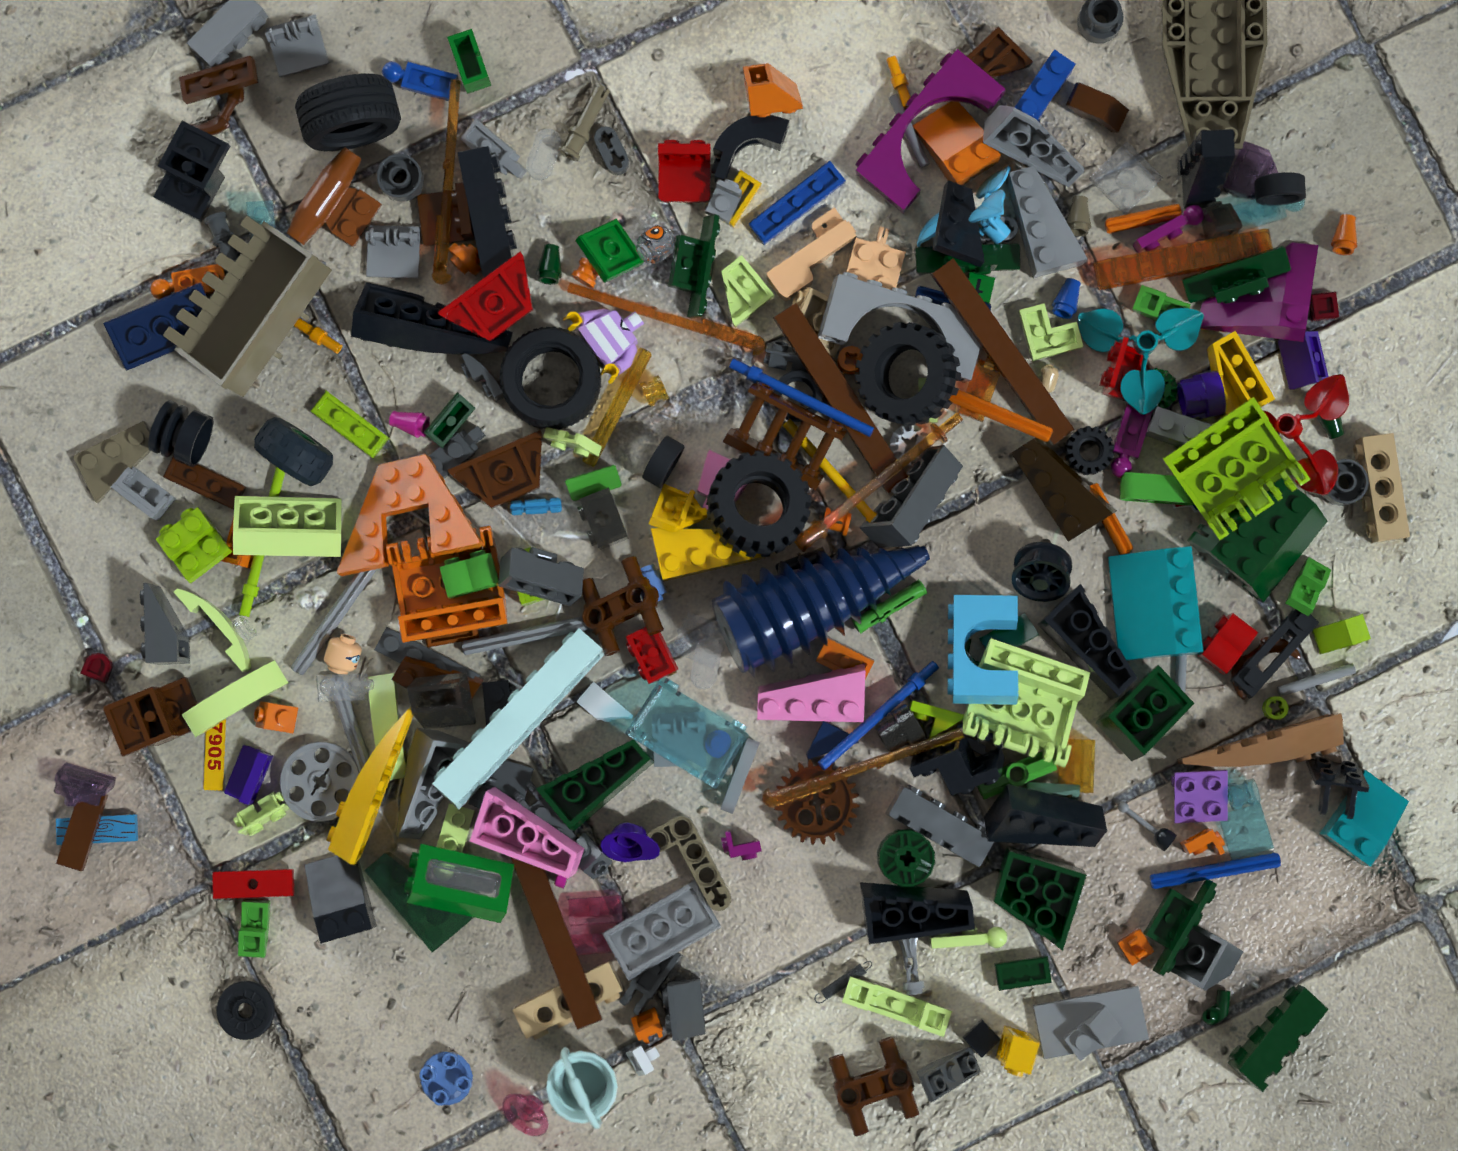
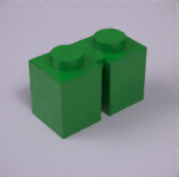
M469 29L448 36L447 38L467 94L492 86L473 30Z

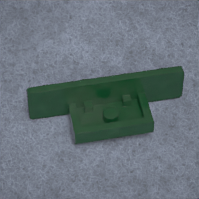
M716 214L704 217L700 240L684 235L676 236L668 287L691 292L687 318L702 317L707 308L706 293L712 279L710 269L716 255L714 248L715 240L720 231L719 215Z
M1019 244L982 245L985 262L981 267L932 250L933 247H917L915 250L917 274H932L951 259L956 261L964 274L965 272H975L978 275L990 274L991 271L1019 270L1021 267Z
M1279 246L1182 279L1189 303L1215 296L1217 303L1223 302L1227 304L1236 301L1239 296L1245 294L1256 295L1264 291V288L1269 287L1267 278L1291 270L1285 247Z
M1208 879L1205 880L1193 901L1171 888L1168 890L1143 933L1165 947L1153 968L1154 972L1164 976L1165 973H1169L1176 962V959H1174L1176 954L1189 941V932L1193 926L1196 927L1201 921L1203 908L1206 903L1209 904L1215 897V888L1217 886L1215 882Z

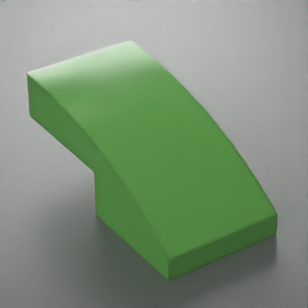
M1141 285L1132 310L1156 321L1167 310L1190 308L1191 304L1168 297L1164 292Z
M1308 557L1291 588L1286 604L1309 616L1315 608L1320 592L1326 586L1331 569Z
M243 899L241 928L238 935V956L265 958L269 932L270 900Z

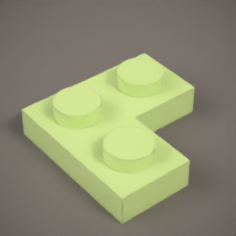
M1045 303L1018 311L1032 361L1084 347L1077 322L1051 328Z

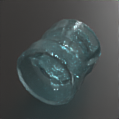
M1253 778L1244 780L1243 784H1228V801L1233 810L1241 809L1246 804L1251 806L1260 804L1259 790Z

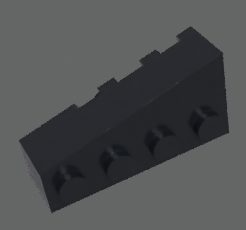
M1234 129L1201 131L1186 152L1183 153L1181 160H1178L1177 172L1178 176H1182L1184 209L1190 205H1198L1201 208H1215V197H1219L1221 193L1220 188L1217 187L1224 185L1226 173H1229L1235 158Z
M1079 584L1037 625L1080 669L1090 672L1089 678L1112 700L1119 697L1137 677L1121 650L1117 648L1112 640V635L1108 628L1103 625L1097 615L1098 612L1093 603L1091 604L1085 595L1084 588Z
M1010 784L1005 786L984 816L988 842L1095 847L1107 832L1102 806Z
M860 882L865 930L869 944L975 929L973 905L967 890L916 886L902 887L900 885Z

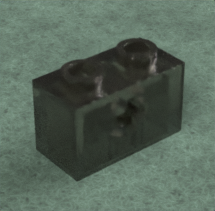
M609 488L579 499L581 506L577 507L582 521L588 520L591 530L587 531L592 546L597 544L599 550L629 539ZM602 513L604 517L609 516V519L605 520V526H601L600 523L595 524V521L598 520V514Z

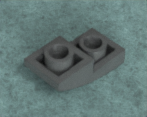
M467 353L461 355L465 363L460 365L467 379L472 377L476 383L485 379V382L481 384L487 396L493 395L496 401L503 399L502 390L490 372Z

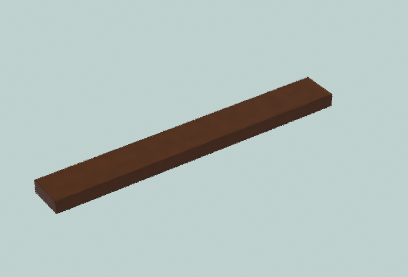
M951 259L931 274L932 278L1033 420L1052 428L1053 433L1049 440L1050 444L1055 445L1075 430L956 261Z
M794 303L773 317V319L828 404L874 427L871 436L868 437L842 424L885 492L889 494L892 488L900 481L908 478V475L797 303Z
M511 857L577 1030L602 1021V1015L546 871Z

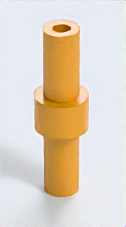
M891 56L886 59L893 77L891 82L894 90L898 91L903 108H907L906 103L910 99L907 88L909 83L906 75L901 72L896 56Z
M301 318L296 321L294 326L307 334L311 341L317 345H324L336 354L341 351L342 345L327 336L326 331L320 327H313Z

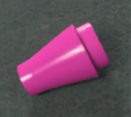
M392 411L389 425L416 438L420 436L425 437L424 431L430 425V417L425 416L422 412Z

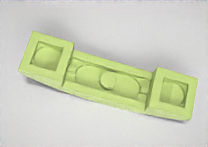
M176 589L174 591L175 595L190 612L198 613L203 609L233 644L225 652L243 672L251 670L248 650L231 620L219 608L201 596Z
M274 660L206 698L183 713L182 716L194 736L198 737L218 725L224 719L288 684V681Z
M395 673L368 677L369 703L375 747L399 720L396 682L391 680ZM403 746L390 780L405 777L407 757Z
M851 976L842 1003L881 1014L942 1037L945 1035L952 1013L951 1010Z

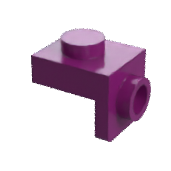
M730 830L725 831L726 837L721 838L724 853L729 852L730 858L741 856L742 861L757 858V852H762L759 840L733 845Z

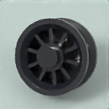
M1042 539L1041 542L1027 544L1017 551L1014 558L1013 587L1020 595L1033 601L1049 602L1057 600L1064 596L1070 588L1072 559L1067 551L1058 545L1052 544L1049 539Z

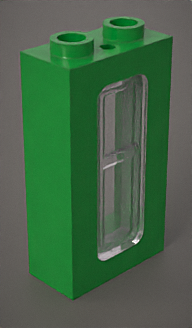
M420 844L416 853L412 852L409 861V868L413 869L412 876L407 877L404 892L408 893L407 903L501 923L507 913L514 864Z

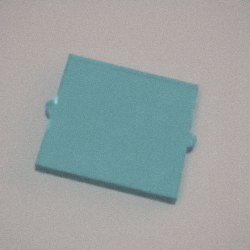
M1261 803L1244 808L1236 807V810L1228 812V821H1220L1231 860L1248 855L1254 857L1258 852L1274 848Z

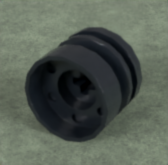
M168 400L160 408L151 427L148 440L149 451L156 454L161 452V455L167 458L174 452L175 461L190 467L196 466L202 459L210 442L214 425L213 417L197 410L192 411L188 415V408L186 406H178L176 402Z

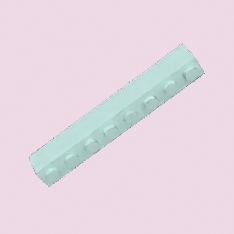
M580 628L575 633L570 632L563 639L561 648L557 652L552 651L545 658V665L539 671L534 670L527 677V684L521 690L516 689L507 700L509 703L502 710L499 708L491 715L489 719L491 722L484 729L479 728L471 737L472 742L466 748L462 747L454 754L452 758L454 761L447 768L443 767L434 776L435 781L432 784L457 809H460L604 656L603 649Z

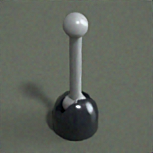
M1121 802L1118 805L1120 812H1126L1154 834V842L1162 851L1165 852L1177 835L1167 828L1155 829L1129 809V805L1126 802Z

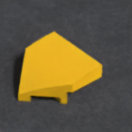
M664 484L648 524L675 532L707 518V509L701 508L694 497V490H690L688 494Z

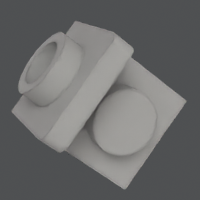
M718 179L716 189L705 213L708 215H719L720 220L729 224L742 197V190L739 189V185L729 179H725V181Z

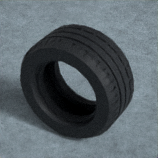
M351 74L320 82L303 91L295 104L303 140L310 148L318 151H341L344 147L353 149L369 145L394 133L401 121L393 85L388 79L378 74Z
M547 326L546 328L540 327L539 329H533V331L530 330L526 334H522L521 337H518L512 343V346H509L505 357L502 359L499 380L503 396L512 411L522 421L533 425V427L545 430L547 427L560 430L573 426L589 414V411L595 406L596 400H598L601 388L598 361L589 345L572 331L569 332V330L560 327ZM546 352H558L570 357L576 363L580 372L579 384L574 394L565 402L554 406L540 405L530 400L525 394L522 385L523 373L528 363L537 355Z

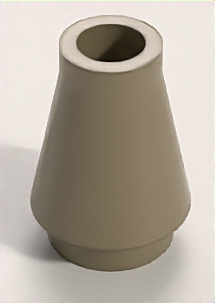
M1078 195L1072 198L1066 222L1074 236H1085L1088 234L1089 229H1091L1088 198L1086 196Z

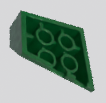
M1007 846L999 869L993 901L1063 951L1087 874L1081 868Z

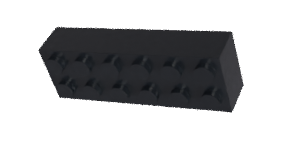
M489 146L457 152L483 278L514 256L513 249H517L515 235L512 230L508 229V224L512 223L510 210L507 204L503 205L502 198L507 197L502 179L497 177V173L501 172L499 158L496 152H491Z

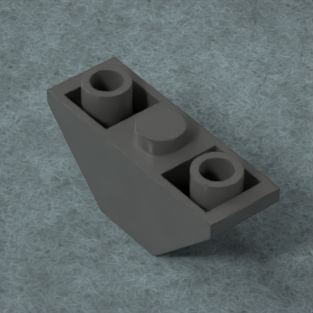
M968 1047L931 1062L918 1070L917 1074L929 1102H934L980 1073L981 1070L972 1048Z

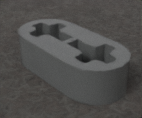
M610 127L599 128L594 135V140L608 171L614 175L624 174L629 168V159L617 133ZM603 134H606L607 137L612 136L610 139L612 148L608 149L605 142L600 143ZM615 153L619 160L624 159L621 162V168H618L616 165L611 166L613 163L611 154Z

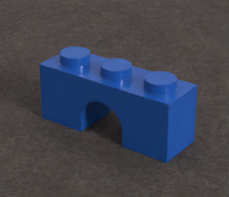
M1054 49L1014 108L1039 121L1053 97L1059 92L1072 73L1076 63Z

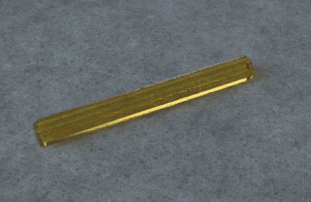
M644 348L638 349L631 367L622 380L592 441L602 446L599 456L589 454L588 458L583 457L582 461L585 464L594 467L600 458L651 358V352Z

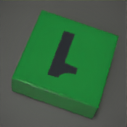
M970 272L968 280L983 301L990 303L995 278Z

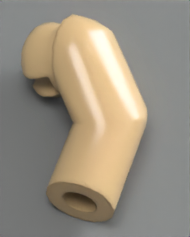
M1047 364L1041 369L1043 375L1041 383L1048 393H1051L1055 390L1059 372L1053 365Z

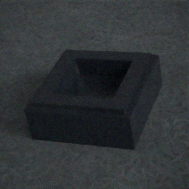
M982 1019L963 1036V1039L981 1058L1001 1040Z

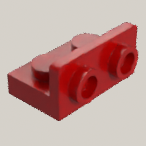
M645 626L626 636L628 641L626 643L627 649L632 657H636L640 665L638 666L639 674L644 681L647 680L648 684L654 683L679 670L661 632L655 635H648Z

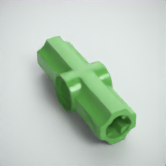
M1041 751L1035 757L1028 756L1007 764L1002 768V774L998 781L991 785L981 784L977 788L983 800L1000 794L1007 784L1022 786L1031 780L1058 770L1057 766L1053 764L1052 760L1050 762L1044 761L1043 751ZM1017 766L1022 770V778L1014 782L1010 778V771L1013 767Z

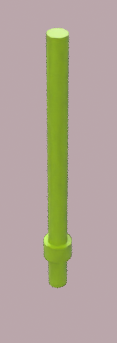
M278 467L275 468L268 497L280 496L285 472ZM265 555L253 556L247 584L243 585L241 593L244 595L239 612L241 616H250L254 597L257 598L259 591L257 584Z

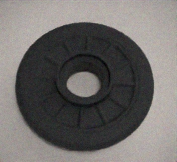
M240 981L230 985L223 991L217 1003L216 1014L221 1028L228 1035L236 1039L250 1040L261 1036L270 1027L275 1014V1006L272 996L262 985L252 981ZM242 1003H248L252 1007V1015L248 1018H244L239 1014V1006Z

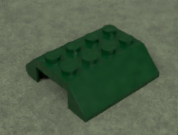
M1282 478L1273 484L1280 490L1283 498L1277 501L1271 491L1268 490L1267 493L1275 504L1257 516H1254L1246 505L1244 508L1252 518L1248 522L1243 520L1237 508L1228 513L1230 518H1233L1237 524L1238 529L1232 531L1225 520L1221 523L1229 533L1223 539L1219 540L1212 529L1200 524L1196 529L1201 534L1194 531L1187 540L1200 553H1208L1244 582L1242 587L1262 603H1264L1328 522L1314 501L1298 488L1292 492L1287 488Z

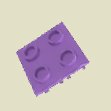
M1228 770L1174 772V776H1171V785L1174 787V823L1228 821Z

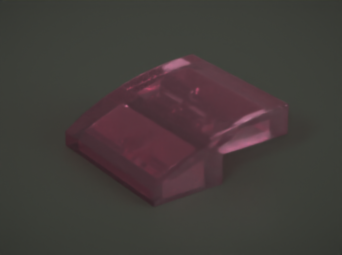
M622 896L568 899L571 938L577 954L613 953L602 933L623 921Z

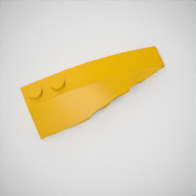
M411 706L386 733L357 776L346 801H341L336 812V816L340 817L336 827H331L326 841L330 842L328 850L349 864L355 865L363 855L416 711L415 707Z

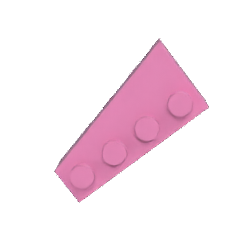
M865 663L847 669L832 670V672L819 675H808L805 678L796 680L790 679L758 686L757 720L864 722Z
M496 787L486 791L470 838V842L568 879L577 873L585 849Z

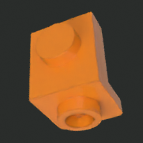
M260 701L259 706L256 707L254 712L255 727L294 734L298 707Z

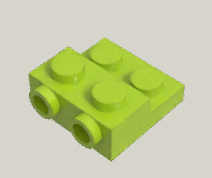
M198 507L186 509L180 515V521L174 525L168 524L162 527L159 531L160 536L156 538V541L168 558L175 563L189 583H193L233 552L206 513Z

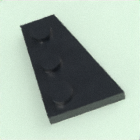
M949 180L944 185L932 250L981 267L985 261L978 222H969V217L975 210L972 189Z

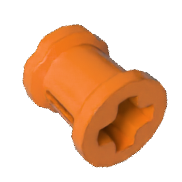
M826 507L821 530L842 532L843 536H847L852 513L845 515L833 512L830 508ZM832 519V520L841 521L842 524L834 523V522H831L830 520Z

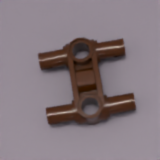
M631 556L621 561L629 582L627 586L603 598H600L593 578L583 580L582 595L585 601L582 616L583 622L587 627L591 628L595 636H598L605 656H611L620 652L613 633L614 627L641 614L648 635H655L664 630L656 610L659 599L658 590L651 585L647 577L643 576L636 556ZM642 590L645 594L643 601L640 598ZM600 612L601 620L598 622L597 614Z
M893 1036L879 1041L886 1064L884 1067L855 1077L850 1076L843 1054L828 1058L835 1078L833 1088L841 1112L847 1114L855 1137L869 1132L862 1108L868 1104L894 1096L898 1098L905 1119L913 1118L920 1114L912 1092L915 1087L907 1062L900 1057ZM897 1071L906 1073V1080L901 1084H896L892 1081V1076ZM845 1089H853L856 1092L855 1098L852 1101H844L841 1098L842 1092Z

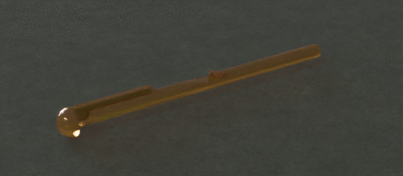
M456 79L450 80L445 161L442 167L444 169L441 215H437L432 279L440 285L447 284L452 275L447 274L452 211L451 192H453L461 84V81Z
M570 283L568 286V293L632 313L636 311L637 314L751 349L753 350L752 355H760L765 350L766 344L764 339L754 334L703 319L702 323L677 315L656 311L657 307L641 305L574 283Z
M959 728L774 792L767 788L762 794V801L767 807L775 808L776 806L832 788L830 783L860 774L875 767L880 769L886 764L965 737L962 729Z

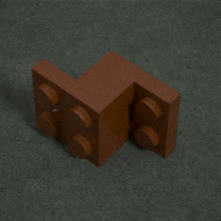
M183 677L162 687H149L103 707L121 755L125 757L149 746H160L191 733L192 731L182 714L198 703L188 678Z

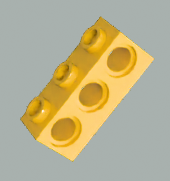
M1004 1025L996 1058L1009 1074L1023 1077V1073L1031 1075L1040 1043L1030 1033Z

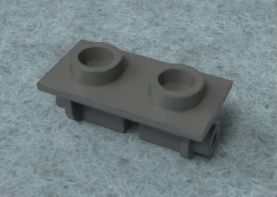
M782 341L768 342L765 351L767 353H765L764 363L768 364V367L786 370L787 363L790 361L793 362L791 371L800 370L808 372L793 348L788 346L787 343Z

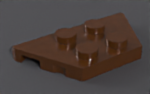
M541 430L448 469L449 475L491 509L540 488Z

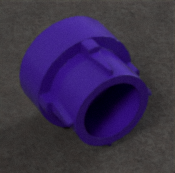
M1217 371L1192 375V378L1180 380L1177 386L1179 406L1184 416L1203 419L1225 414V392Z

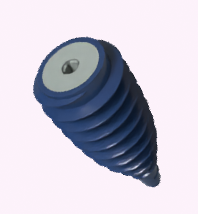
M919 545L907 548L900 547L897 550L891 551L881 548L878 553H869L860 547L857 550V556H850L846 550L838 548L835 560H831L823 551H818L816 564H812L806 557L800 555L797 559V569H792L786 562L780 561L778 575L774 576L767 568L762 567L758 582H755L747 574L742 575L741 588L736 589L730 582L725 581L723 583V595L712 599V607L723 639L737 667L742 673L748 671L755 677V668L763 664L775 672V659L783 656L792 664V651L799 647L810 655V642L816 638L828 646L827 633L833 628L845 636L844 623L848 619L853 618L861 625L860 612L870 606L877 611L876 600L884 593L891 596L890 589L900 581H905L906 577L926 565V561L930 560V557L924 545L921 547Z

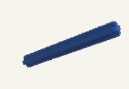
M1270 853L1150 875V884L1153 889L1272 869L1280 867L1281 860L1278 853Z

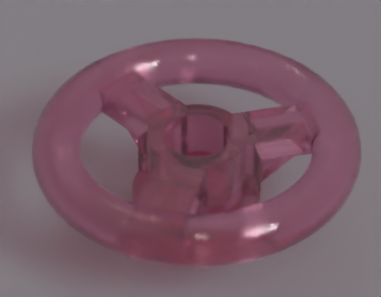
M518 1093L509 1094L504 1098L502 1103L503 1112L516 1129L530 1136H541L546 1133L549 1126L548 1118L543 1111L544 1105L540 1099L533 1095L525 1096ZM511 1103L518 1111L519 1119L513 1114L510 1107ZM532 1121L541 1125L539 1128H531L526 1123Z

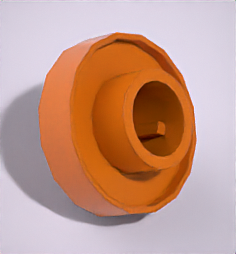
M453 243L448 248L449 252L453 255L450 261L464 275L469 271L474 276H477L482 270L478 265L480 263L478 250L469 243L466 246L462 243L459 246Z

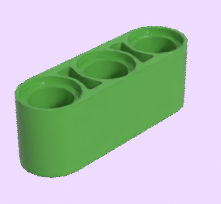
M1125 472L1121 477L1120 500L1171 505H1195L1173 475Z

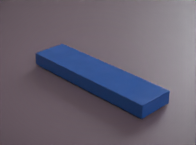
M828 161L749 222L748 226L763 245H766L841 187L846 180L831 161Z

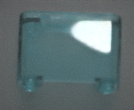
M668 678L664 682L658 680L625 734L717 789L749 736L745 732L747 726L735 719L730 723L677 691L679 685Z

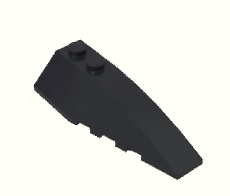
M366 282L353 311L351 337L384 344L389 347L429 353L486 354L508 351L513 332L505 330L492 341H488L441 317L438 312L446 305L438 302L432 305L425 302L424 297L421 295Z

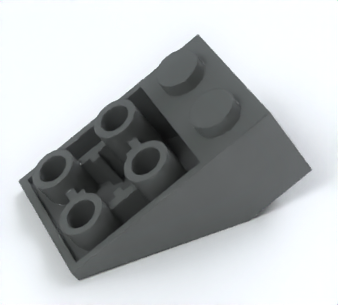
M143 583V589L140 590V603L144 605V616H141L140 626L142 632H145V642L141 645L142 658H145V663L155 665L190 664L189 636L160 586Z

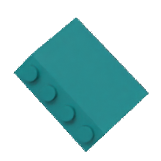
M1192 546L1109 556L1108 566L1117 648L1121 650L1125 659L1138 660L1197 655L1203 652Z

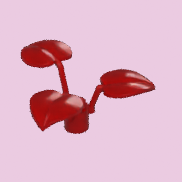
M1342 374L1329 376L1309 389L1305 396L1304 405L1308 410L1314 412L1312 414H1296L1293 416L1292 414L1285 413L1276 419L1270 412L1264 411L1278 435L1281 433L1284 437L1293 439L1308 457L1300 459L1298 462L1311 480L1300 486L1295 479L1297 485L1305 491L1323 496L1333 489L1337 481L1338 464L1335 457L1325 449H1320L1313 455L1299 438L1303 430L1300 421L1313 419L1318 415L1324 420L1331 421L1341 417L1346 412L1349 406V393L1345 377Z

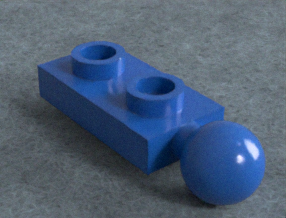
M388 62L382 69L383 77L391 83L402 80L401 88L404 90L449 102L453 100L459 78L457 74L407 62L405 70L396 62Z

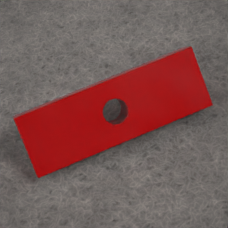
M294 869L212 872L213 899L294 896ZM252 879L258 882L257 888L251 886Z

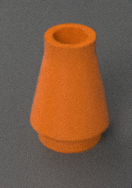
M1350 214L1340 216L1339 224L1331 242L1334 253L1351 255L1354 253V249L1357 248L1355 216Z

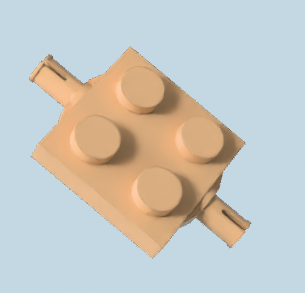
M879 227L876 241L855 238L846 272L857 275L858 280L864 282L868 280L878 281L883 284V288L892 290V288L897 287L906 252L887 245L886 241L890 229L886 228L884 230V227Z

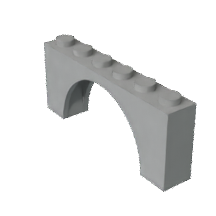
M843 272V274H838L834 277L818 338L843 345L848 341L853 327L866 313L883 307L904 308L918 314L935 332L943 335L947 343L952 344L955 349L953 355L958 357L960 366L956 367L957 372L961 373V381L959 382L966 383L971 381L981 345L951 304L942 303L938 305L931 303L932 299L926 296L917 295V298L907 295V291L900 288H892V290L883 288V284L878 281L868 280L864 282L858 280L857 275L849 272Z

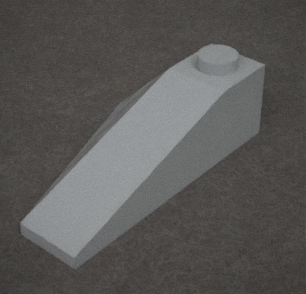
M999 105L984 121L983 143L1029 167L1035 166L1038 172L1067 187H1070L1084 173V167L1035 118L1014 107Z
M416 729L408 752L396 830L397 837L421 839L438 814L437 807L444 799V796L432 784L435 781L434 776L441 768H447L454 761L452 759L454 754L460 748H466L470 742L439 730Z

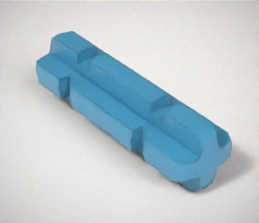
M550 498V500L531 499L525 500V502L516 500L511 501L510 511L512 515H522L523 513H526V515L547 513V511L557 513L562 511V502L560 498Z

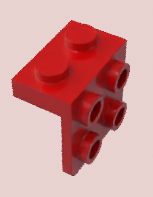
M665 140L664 143H658L659 200L661 202H708L710 200L711 176L710 144H705L703 140H691L690 144L679 143L678 140Z
M1124 336L1119 342L1116 341L1114 346H1111L1107 361L1111 363L1107 370L1103 372L1099 385L1103 387L1102 395L1122 401L1125 400L1120 390L1121 381L1129 371H1141L1143 355L1137 353L1135 348L1127 346L1129 338Z

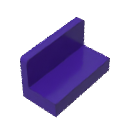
M1306 331L1304 342L1278 340L1290 390L1315 385L1329 377L1318 331Z
M243 745L224 793L239 799V802L246 805L254 804L274 755L248 745Z

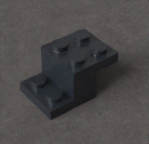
M182 120L158 164V167L165 175L153 197L202 222L225 179L219 167L230 145Z
M963 730L915 748L909 769L913 777L919 775L925 777L933 774L938 768L951 795L953 796L958 793L964 795L973 791L976 786L981 784L991 785L998 781L1002 774L1005 757L1001 748L976 757L965 734H963Z

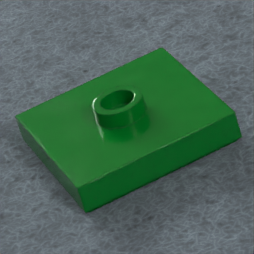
M617 218L578 236L575 240L604 283L641 266L645 262V259Z

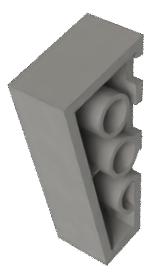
M1035 166L1009 172L1006 183L1033 278L1083 266L1088 258Z

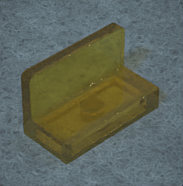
M1068 739L1067 746L1071 745L1072 747L1066 766L1064 768L1059 766L1058 784L1080 785L1081 793H1093L1095 740Z

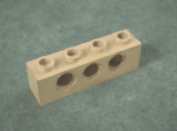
M1394 433L1367 436L1356 440V445L1353 446L1354 457L1367 472L1369 480L1368 489L1361 499L1363 511L1367 512L1368 522L1366 523L1368 538H1371L1372 543H1379L1410 537ZM1373 456L1380 460V469H1375L1371 465V458ZM1377 482L1383 484L1385 488L1384 495H1379L1376 492L1375 485ZM1381 508L1388 511V521H1383L1380 518L1379 511Z
M610 960L585 972L589 983H596L600 986L601 993L595 996L597 1004L604 1000L606 1004H609L621 997L619 993L624 988ZM560 985L513 1008L512 1011L526 1039L533 1036L534 1040H537L549 1033L548 1028L556 1024L558 1028H561L573 1021L569 1008L563 1005L562 999L564 995ZM541 1007H548L552 1010L553 1016L550 1020L540 1018L538 1012Z

